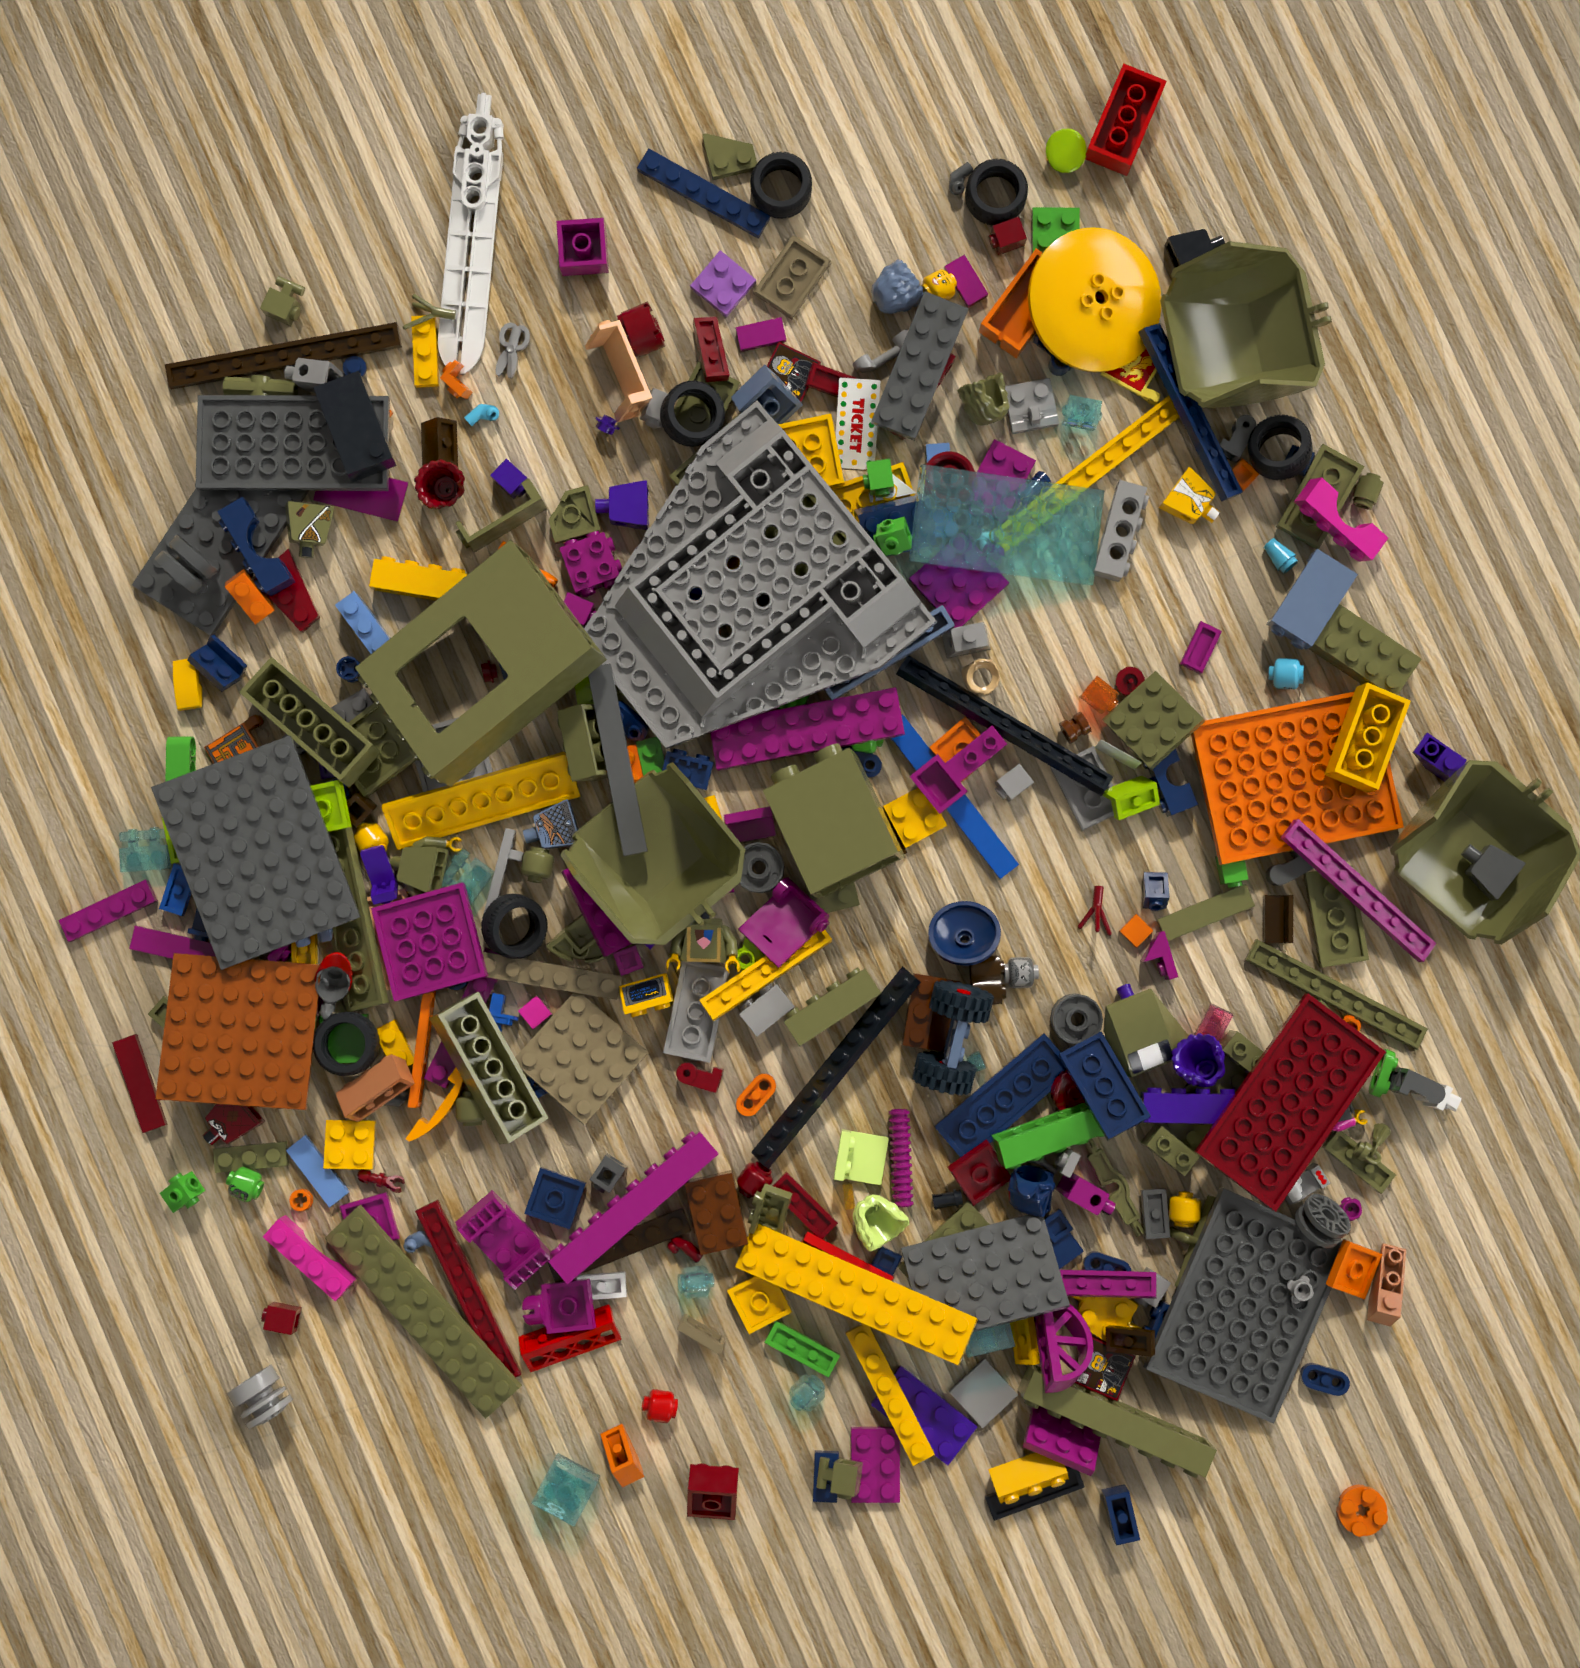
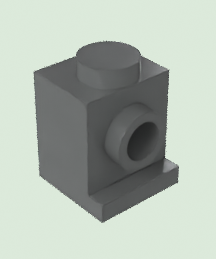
M607 1153L589 1180L594 1182L592 1186L601 1193L605 1191L610 1193L628 1166ZM605 1170L612 1172L610 1179L604 1177Z

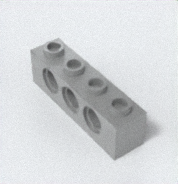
M1119 480L1117 483L1091 575L1119 582L1123 576H1127L1130 568V563H1127L1128 555L1133 554L1137 542L1133 540L1135 531L1139 532L1143 518L1139 517L1141 509L1146 508L1149 496L1145 495L1147 487ZM1125 504L1130 505L1133 508V514L1124 513L1122 506ZM1116 528H1125L1127 536H1119L1116 533ZM1110 550H1118L1121 558L1118 560L1113 559L1110 556Z

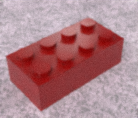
M1123 63L1086 151L1085 160L1127 176L1167 81Z

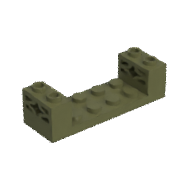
M1229 1030L1219 1043L1225 1055L1224 1076L1217 1079L1216 1083L1210 1087H1199L1187 1083L1184 1087L1186 1088V1093H1195L1196 1088L1210 1089V1093H1220V1089H1235L1236 1093L1264 1052L1238 1031ZM1155 1123L1141 1143L1175 1171L1186 1176L1200 1158L1194 1151L1213 1124Z

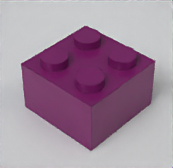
M604 218L556 221L559 268L562 276L609 273L607 233Z

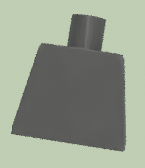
M1469 844L1461 853V856L1471 862L1465 870V874L1491 901L1499 899L1526 864L1493 845H1487L1479 851Z

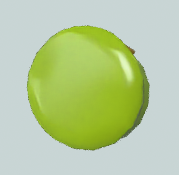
M1068 128L1058 130L1050 136L1046 144V160L1049 161L1050 166L1054 170L1061 173H1071L1079 169L1084 163L1086 143L1081 134Z

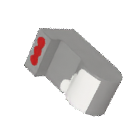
M1312 1163L1304 1170L1285 1199L1289 1205L1297 1203L1319 1188H1324L1331 1183L1320 1166Z

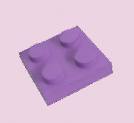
M720 250L693 281L690 288L727 318L756 284V279Z

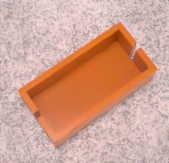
M1037 248L981 322L979 333L995 344L1000 341L999 347L1016 359L1036 333L1028 308V287L1034 266L1043 253Z

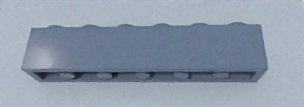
M941 605L930 612L937 621L935 625L880 669L824 689L830 700L840 698L943 635L949 629L954 628L955 624L944 606Z

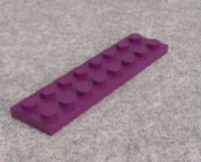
M896 687L764 712L710 732L716 769L718 771L814 753L837 743L841 747L905 735Z

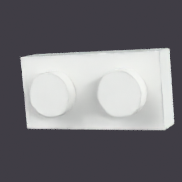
M625 1271L578 1275L576 1277V1280L590 1278L593 1300L627 1297Z

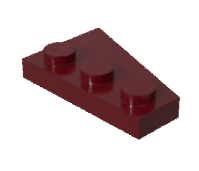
M287 549L278 558L285 563L296 582L272 597L267 593L265 594L300 632L304 633L320 618V615L305 586L300 570L293 559L290 549Z

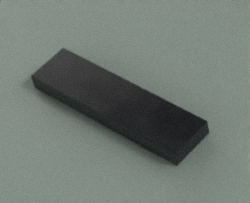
M1065 1466L1069 1479L1065 1480V1484L1055 1488L1051 1486L1042 1488V1492L1037 1495L1029 1496L1026 1494L1020 1496L1018 1501L1011 1504L1000 1503L996 1492L985 1495L993 1520L996 1521L1085 1488L1080 1472Z

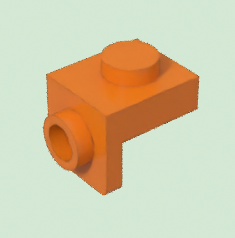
M454 360L443 368V374L440 379L449 386L447 390L458 399L460 396L468 399L473 392L456 378L464 365Z

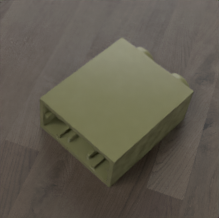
M838 743L829 745L816 752L813 757L817 764L799 772L797 765H790L778 770L771 775L774 785L763 790L810 895L818 899L905 858L858 755L850 748L842 751Z

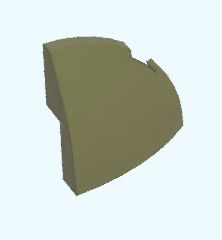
M582 914L546 945L555 955L571 962L573 958L585 959L586 963L605 959Z

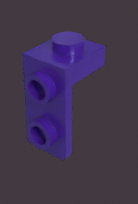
M379 845L361 850L360 855L372 885L370 897L373 905L379 903L387 904L397 899L398 884L384 846Z

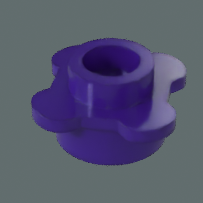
M604 415L603 417L595 418L598 421L596 427L609 435H613L616 429H620L616 425L617 421L610 416Z

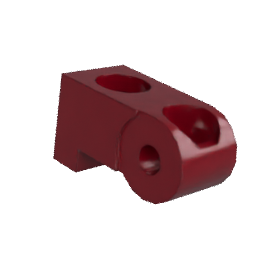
M686 1062L677 1068L676 1075L678 1080L684 1084L717 1093L724 1069L713 1067V1071L709 1072L699 1069L691 1062Z

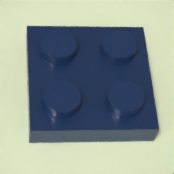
M540 1167L524 1214L571 1229L587 1182Z

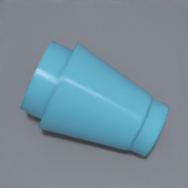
M1275 538L1271 539L1263 547L1278 571L1281 570L1283 574L1298 563V560L1295 558L1296 554Z

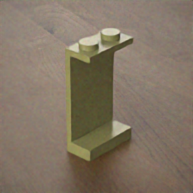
M530 478L521 483L530 500L473 535H469L460 521L456 522L459 528L456 534L466 549L471 547L474 552H477L547 509Z

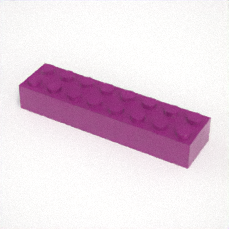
M693 1131L688 1133L681 1140L683 1142L682 1146L677 1150L675 1147H672L663 1155L665 1160L657 1166L656 1163H653L644 1171L646 1176L640 1182L637 1179L632 1181L625 1188L628 1191L621 1198L617 1194L607 1203L608 1209L601 1214L600 1211H597L588 1219L589 1225L584 1230L579 1227L569 1235L570 1242L565 1246L560 1243L549 1253L551 1258L548 1262L566 1284H569L719 1154L700 1131L696 1134Z

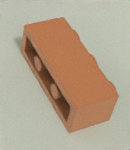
M391 1054L382 1058L381 1062L374 1067L365 1070L354 1081L346 1083L341 1090L336 1092V1096L344 1117L360 1122L415 1083L406 1060Z

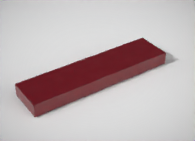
M134 1034L112 1042L142 1133L168 1125L160 1100L155 1099L156 1088L138 1035Z

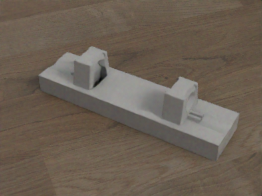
M505 829L485 910L490 906V903L500 897L509 859L522 862L524 853L512 850L516 834L515 830Z

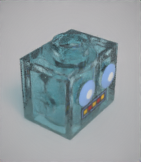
M1069 395L1066 405L1062 407L1061 411L1063 413L1062 425L1094 431L1102 418V401Z

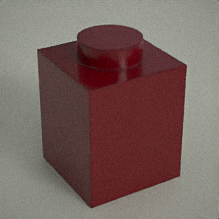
M1019 217L992 226L991 233L988 236L992 249L996 248L998 256L1024 247L1027 240Z
M272 1302L268 1307L264 1308L261 1322H264L263 1330L288 1335L294 1334L298 1329L302 1307Z

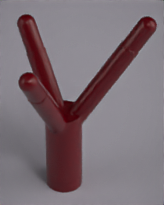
M1094 886L1092 907L1079 923L1078 929H1082L1095 911V932L1100 931L1101 918L1107 935L1111 936L1112 932L1102 909L1104 887Z

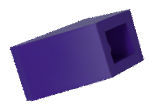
M1425 733L1412 752L1425 769L1444 782L1467 761L1429 733Z

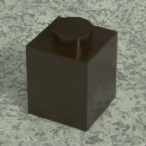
M360 790L347 802L351 823L357 828L377 807L369 797H364Z

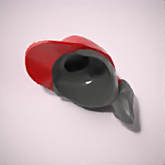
M339 952L326 956L320 963L315 975V989L323 1000L321 1005L323 1020L328 1019L333 1014L335 1003L347 995L352 985L350 962Z

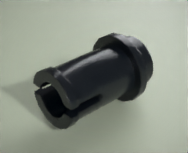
M953 1189L952 1192L932 1194L935 1210L952 1206L959 1208V1205H963L961 1190L956 1191V1189Z

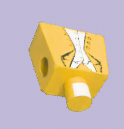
M1190 467L1187 468L1159 507L1161 510L1190 524H1194L1200 516L1213 523L1220 513L1218 509L1209 504L1216 495L1215 491Z

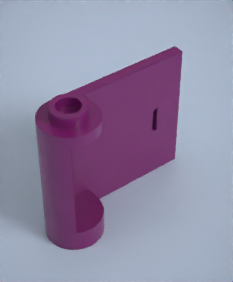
M786 877L774 888L772 897L738 930L776 967L780 968L817 932L821 933L827 928L830 923L828 921L830 916L789 877Z

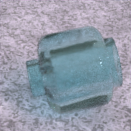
M704 1265L686 1267L682 1270L681 1274H678L679 1292L684 1294L687 1299L706 1297L709 1295L710 1288L714 1287L713 1273H709Z
M803 1375L789 1389L791 1405L798 1411L811 1412L825 1398L823 1382L815 1375Z

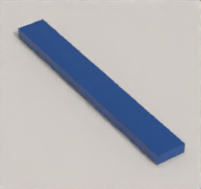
M902 714L905 735L893 737L891 740L915 771H917L935 755ZM965 794L946 809L999 879L1019 865Z

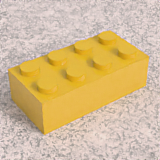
M1370 683L1357 686L1324 775L1367 793L1379 790L1411 701Z

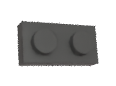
M1166 1188L1140 1190L1144 1239L1170 1238Z

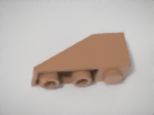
M1383 1243L1380 1249V1253L1383 1255L1375 1272L1369 1294L1367 1320L1391 1326L1401 1318L1406 1249Z

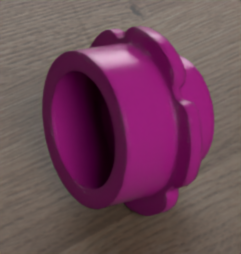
M1346 1197L1341 1201L1339 1206L1345 1211L1350 1221L1361 1216L1362 1207L1359 1200Z

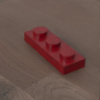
M717 317L694 318L693 328L705 382L728 381L730 374Z
M787 1171L772 1185L793 1193L789 1209L817 1237L823 1239L838 1224Z

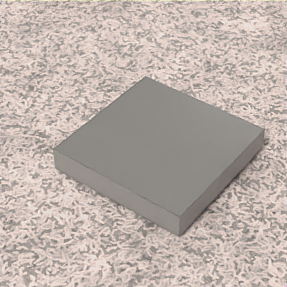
M985 1358L949 1390L952 1396L982 1428L1018 1396L1015 1390Z

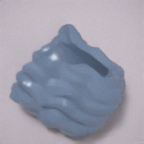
M899 259L883 268L879 277L872 285L871 290L873 302L881 312L887 314L901 311L906 312L912 307H917L924 294L919 280L916 279L907 264Z

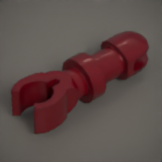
M360 1170L357 1174L359 1181L367 1184L369 1182L374 1183L380 1188L385 1186L395 1193H401L402 1191L400 1186L396 1187L393 1184L396 1182L405 1183L404 1178L398 1175L387 1177L385 1173L375 1174L370 1170Z

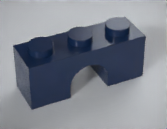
M1176 749L1152 770L1142 762L1144 769L1148 768L1151 775L1149 779L1157 783L1160 798L1159 808L1162 813H1166L1167 817L1198 805L1190 783L1174 786L1167 780V768L1180 761Z

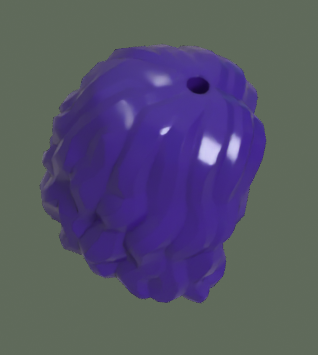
M1202 1033L1197 1035L1190 1034L1187 1039H1182L1177 1044V1048L1173 1049V1069L1188 1084L1210 1087L1216 1083L1217 1079L1224 1076L1225 1055L1221 1044H1219V1041L1210 1034L1203 1035Z

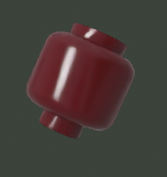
M759 1161L748 1163L737 1178L740 1193L747 1198H752L757 1191H762L765 1183L771 1185L773 1182L771 1169L764 1167Z

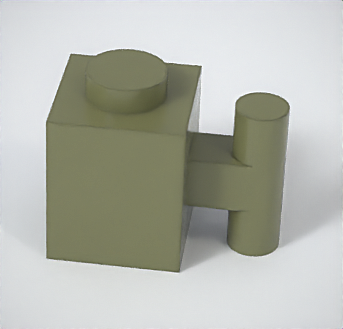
M278 276L275 284L282 287L281 292L270 287L260 309L266 316L291 327L301 313V305L292 296L294 293L303 296L305 287Z
M820 1457L816 1487L826 1489L827 1480L832 1481L830 1493H836L837 1497L842 1499L855 1497L860 1490L863 1462L839 1458L834 1462L832 1469L829 1468L830 1459Z

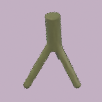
M413 294L412 298L419 303L413 302L412 306L430 312V314L405 324L403 329H409L434 317L455 320L456 310L434 307L416 294Z

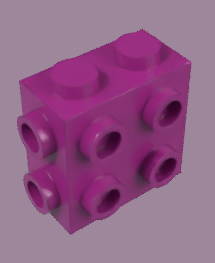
M591 532L586 535L585 539L579 541L572 539L566 541L564 546L560 547L577 596L588 597L595 594L596 589L602 587L605 589L612 588L617 576L623 569L620 560H614L612 552L616 549L612 538H607L604 532Z

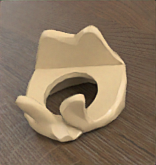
M992 659L975 660L969 665L964 666L961 671L966 687L977 696L982 694L989 695L998 686L1000 681L998 667ZM984 668L991 673L992 679L988 686L978 687L975 685L973 674L977 669Z

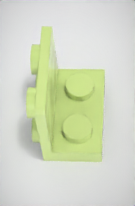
M841 1129L834 1180L844 1181V1179L881 1185L889 1141L888 1137Z

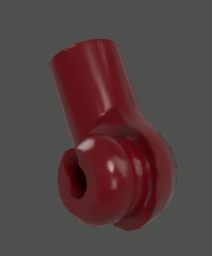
M680 1237L672 1238V1241L667 1244V1248L673 1254L678 1253L681 1249L695 1263L699 1262L703 1257L700 1254V1250L691 1242Z

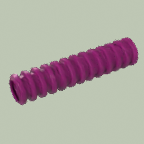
M892 1109L888 1111V1114L891 1115L889 1130H892V1133L889 1134V1137L892 1138V1141H890V1145H892L890 1153L893 1154L890 1157V1160H893L891 1175L894 1178L891 1179V1183H894L892 1198H894L893 1203L899 1208L911 1207L914 1205V1202L911 1201V1198H913L911 1193L913 1186L910 1185L913 1182V1179L910 1178V1175H912V1171H910L912 1163L909 1161L912 1159V1156L909 1155V1152H911V1148H909L911 1133H908V1130L911 1129L910 1125H908V1122H910V1118H908L910 1111L907 1109Z

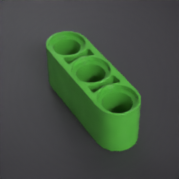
M169 736L167 738L165 782L196 771V742L193 736Z

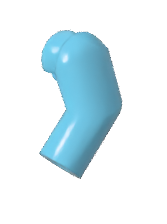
M479 404L464 418L472 427L480 419L497 420L499 418V410L493 405Z

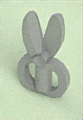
M512 322L505 324L500 330L499 340L506 349L499 356L496 364V375L500 376L508 363L507 375L509 379L513 378L517 370L518 355L516 351H523L530 343L529 330L525 326H517ZM512 328L509 342H506L504 339L505 333L508 329ZM523 332L525 340L521 345H518L520 334Z

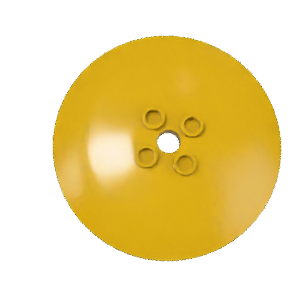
M1095 227L1071 231L1052 242L1040 255L1034 266L1028 287V308L1033 327L1048 351L1070 367L1086 372H1106L1127 365L1146 349L1138 332L1145 327L1158 324L1160 321L1161 290L1156 272L1143 251L1127 237L1117 232ZM1096 292H1101L1104 295L1103 304H1099L1096 301Z

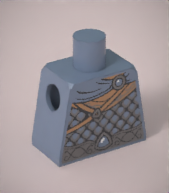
M568 799L534 815L535 827L523 830L527 844L540 840L541 846L544 849L572 846L574 842L572 836L578 830V825L571 802Z

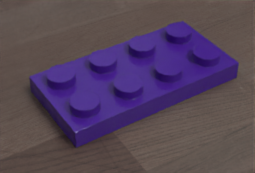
M900 1365L894 1372V1375L935 1456L948 1466L977 1429V1425ZM876 1396L871 1405L888 1418L878 1396Z

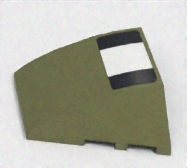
M1151 988L1105 1007L1103 1032L1128 1077H1134L1172 1062L1173 1049L1177 1048V1044L1182 1039H1187L1189 1036Z

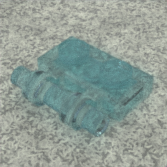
M151 827L149 830L138 831V829H129L128 832H120V842L128 841V848H119L120 872L171 869L168 846L160 845V839L166 838L164 829ZM149 839L150 846L138 847L139 840Z
M462 848L459 854H455L451 859L452 863L444 873L441 888L447 885L465 883L471 906L494 875V870L476 857L471 864H468L465 860L470 853ZM461 867L465 872L456 882L453 877Z

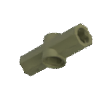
M252 375L251 378L225 377L223 393L224 395L298 396V385L292 380L272 379L264 375Z

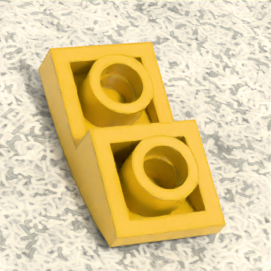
M188 659L173 661V685L178 711L202 708V686L199 683V671L187 661Z

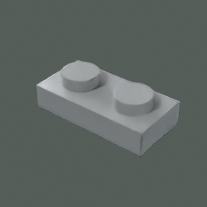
M1067 1148L1064 1152L1058 1153L1055 1159V1164H1057L1055 1169L1070 1178L1081 1155Z

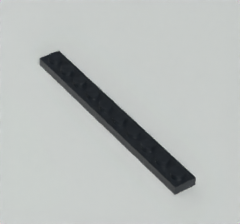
M909 655L899 667L896 675L925 691L927 694H930L987 729L993 726L1001 737L1098 795L1102 796L1106 791L1113 776Z
M902 966L752 1150L751 1153L764 1167L769 1169L921 983L905 967Z

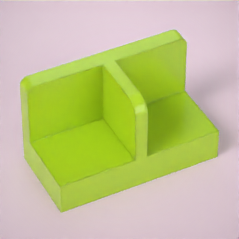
M1138 776L1107 788L1102 795L1111 800L1114 818L1117 820H1122L1160 805L1157 783L1144 776Z

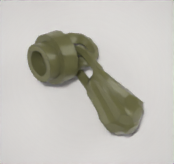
M1384 1123L1375 1124L1372 1145L1368 1142L1363 1143L1360 1141L1353 1151L1356 1158L1362 1162L1365 1160L1373 1165L1379 1164L1382 1158L1377 1149L1391 1134L1390 1128ZM1374 1155H1376L1377 1160H1373L1369 1157H1373Z

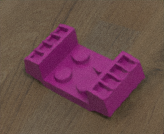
M493 1190L455 1222L457 1230L469 1243L473 1241L503 1272V1279L514 1290L551 1258L550 1250L542 1243L539 1237Z

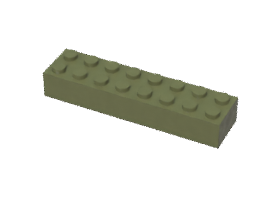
M1027 1365L1018 1387L1022 1398L1025 1400V1404L1036 1409L1039 1406L1044 1407L1048 1410V1414L1061 1419V1416L1070 1419L1071 1424L1083 1429L1084 1425L1090 1427L1097 1436L1106 1438L1108 1435L1116 1439L1115 1443L1120 1446L1129 1448L1131 1445L1138 1449V1453L1148 1458H1152L1154 1455L1160 1458V1462L1166 1466L1174 1468L1177 1465L1184 1469V1473L1194 1478H1197L1198 1475L1206 1478L1217 1452L1216 1448L1206 1438L1074 1383L1071 1387L1060 1392L1045 1393L1042 1369L1038 1365Z

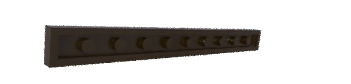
M397 322L169 363L165 364L168 387L172 390L221 381L225 377H243L282 370L287 365L295 366L298 358L331 361L402 348L399 326Z

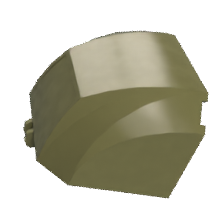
M1229 241L1173 269L1171 274L1173 279L1167 293L1162 295L1160 302L1179 392L1181 394L1189 396L1198 402V405L1202 408H1217L1269 401L1317 386L1325 366L1317 327L1330 324L1332 319L1331 316L1315 319V313L1323 312L1329 308L1328 302L1315 306L1312 305L1306 272L1287 248Z
M1477 760L1466 762L1439 787L1416 813L1390 848L1391 855H1394L1395 861L1394 875L1468 939L1475 940L1476 937L1493 939L1495 944L1501 945L1549 915L1580 859V850L1571 824L1544 802L1553 793V790L1547 788L1537 796L1533 791L1541 785L1542 781L1536 778L1526 787L1498 762ZM1469 844L1479 851L1487 845H1493L1526 863L1498 900L1491 901L1465 874V870L1471 862L1461 856V853Z
M673 762L666 766L667 769L658 773L655 770L649 771L635 783L648 852L623 856L612 801L573 834L572 839L574 842L569 850H563L560 855L573 877L630 943L665 945L694 920L702 927L705 923L700 915L706 911L713 918L716 913L712 910L711 906L741 882L745 848Z

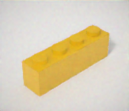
M382 556L381 560L374 559L369 587L374 591L436 601L468 574H465L466 571L459 568H451V571L442 570V566L428 564V567L419 566V563L415 561L405 560V563H399L394 558Z

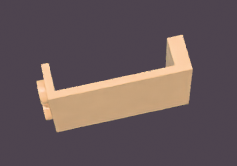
M610 320L603 321L597 325L594 333L590 335L585 348L589 350L603 346L625 397L614 413L616 421L621 422L638 417L650 402L652 396L620 320L614 322Z

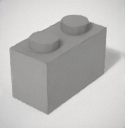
M768 984L759 992L761 994L760 998L755 1002L751 998L740 1007L743 1011L739 1015L756 1036H759L795 1007L777 984L775 986Z

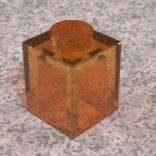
M1098 676L1091 681L1079 696L1100 714H1103L1106 710L1111 712L1119 702L1115 699L1119 692Z

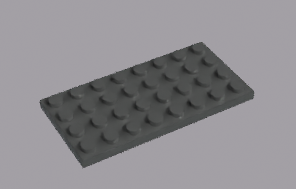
M198 395L195 483L197 490L389 491V469L351 482L317 396ZM370 396L389 444L390 398L389 396Z
M195 489L132 586L208 635H214L236 603V600L225 588V582L243 569L251 577L254 576V573H249L244 566L242 560L245 557L242 552L238 553L231 544L230 540L233 537L230 532L226 533L219 524L218 520L221 517L217 511L241 497L248 501L260 521L253 533V547L260 557L265 558L287 526L286 503L288 501L302 503L309 491ZM177 534L218 569L210 579L204 578L198 572L194 573L203 583V587L196 595L175 582L154 560L162 550L170 552L176 558L178 557L169 545V542Z

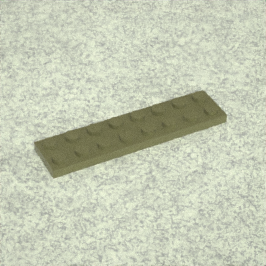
M352 827L329 832L361 915L360 918L332 928L333 938L331 941L334 952L342 953L349 960L352 970V985L347 995L343 997L346 1012L389 1003Z

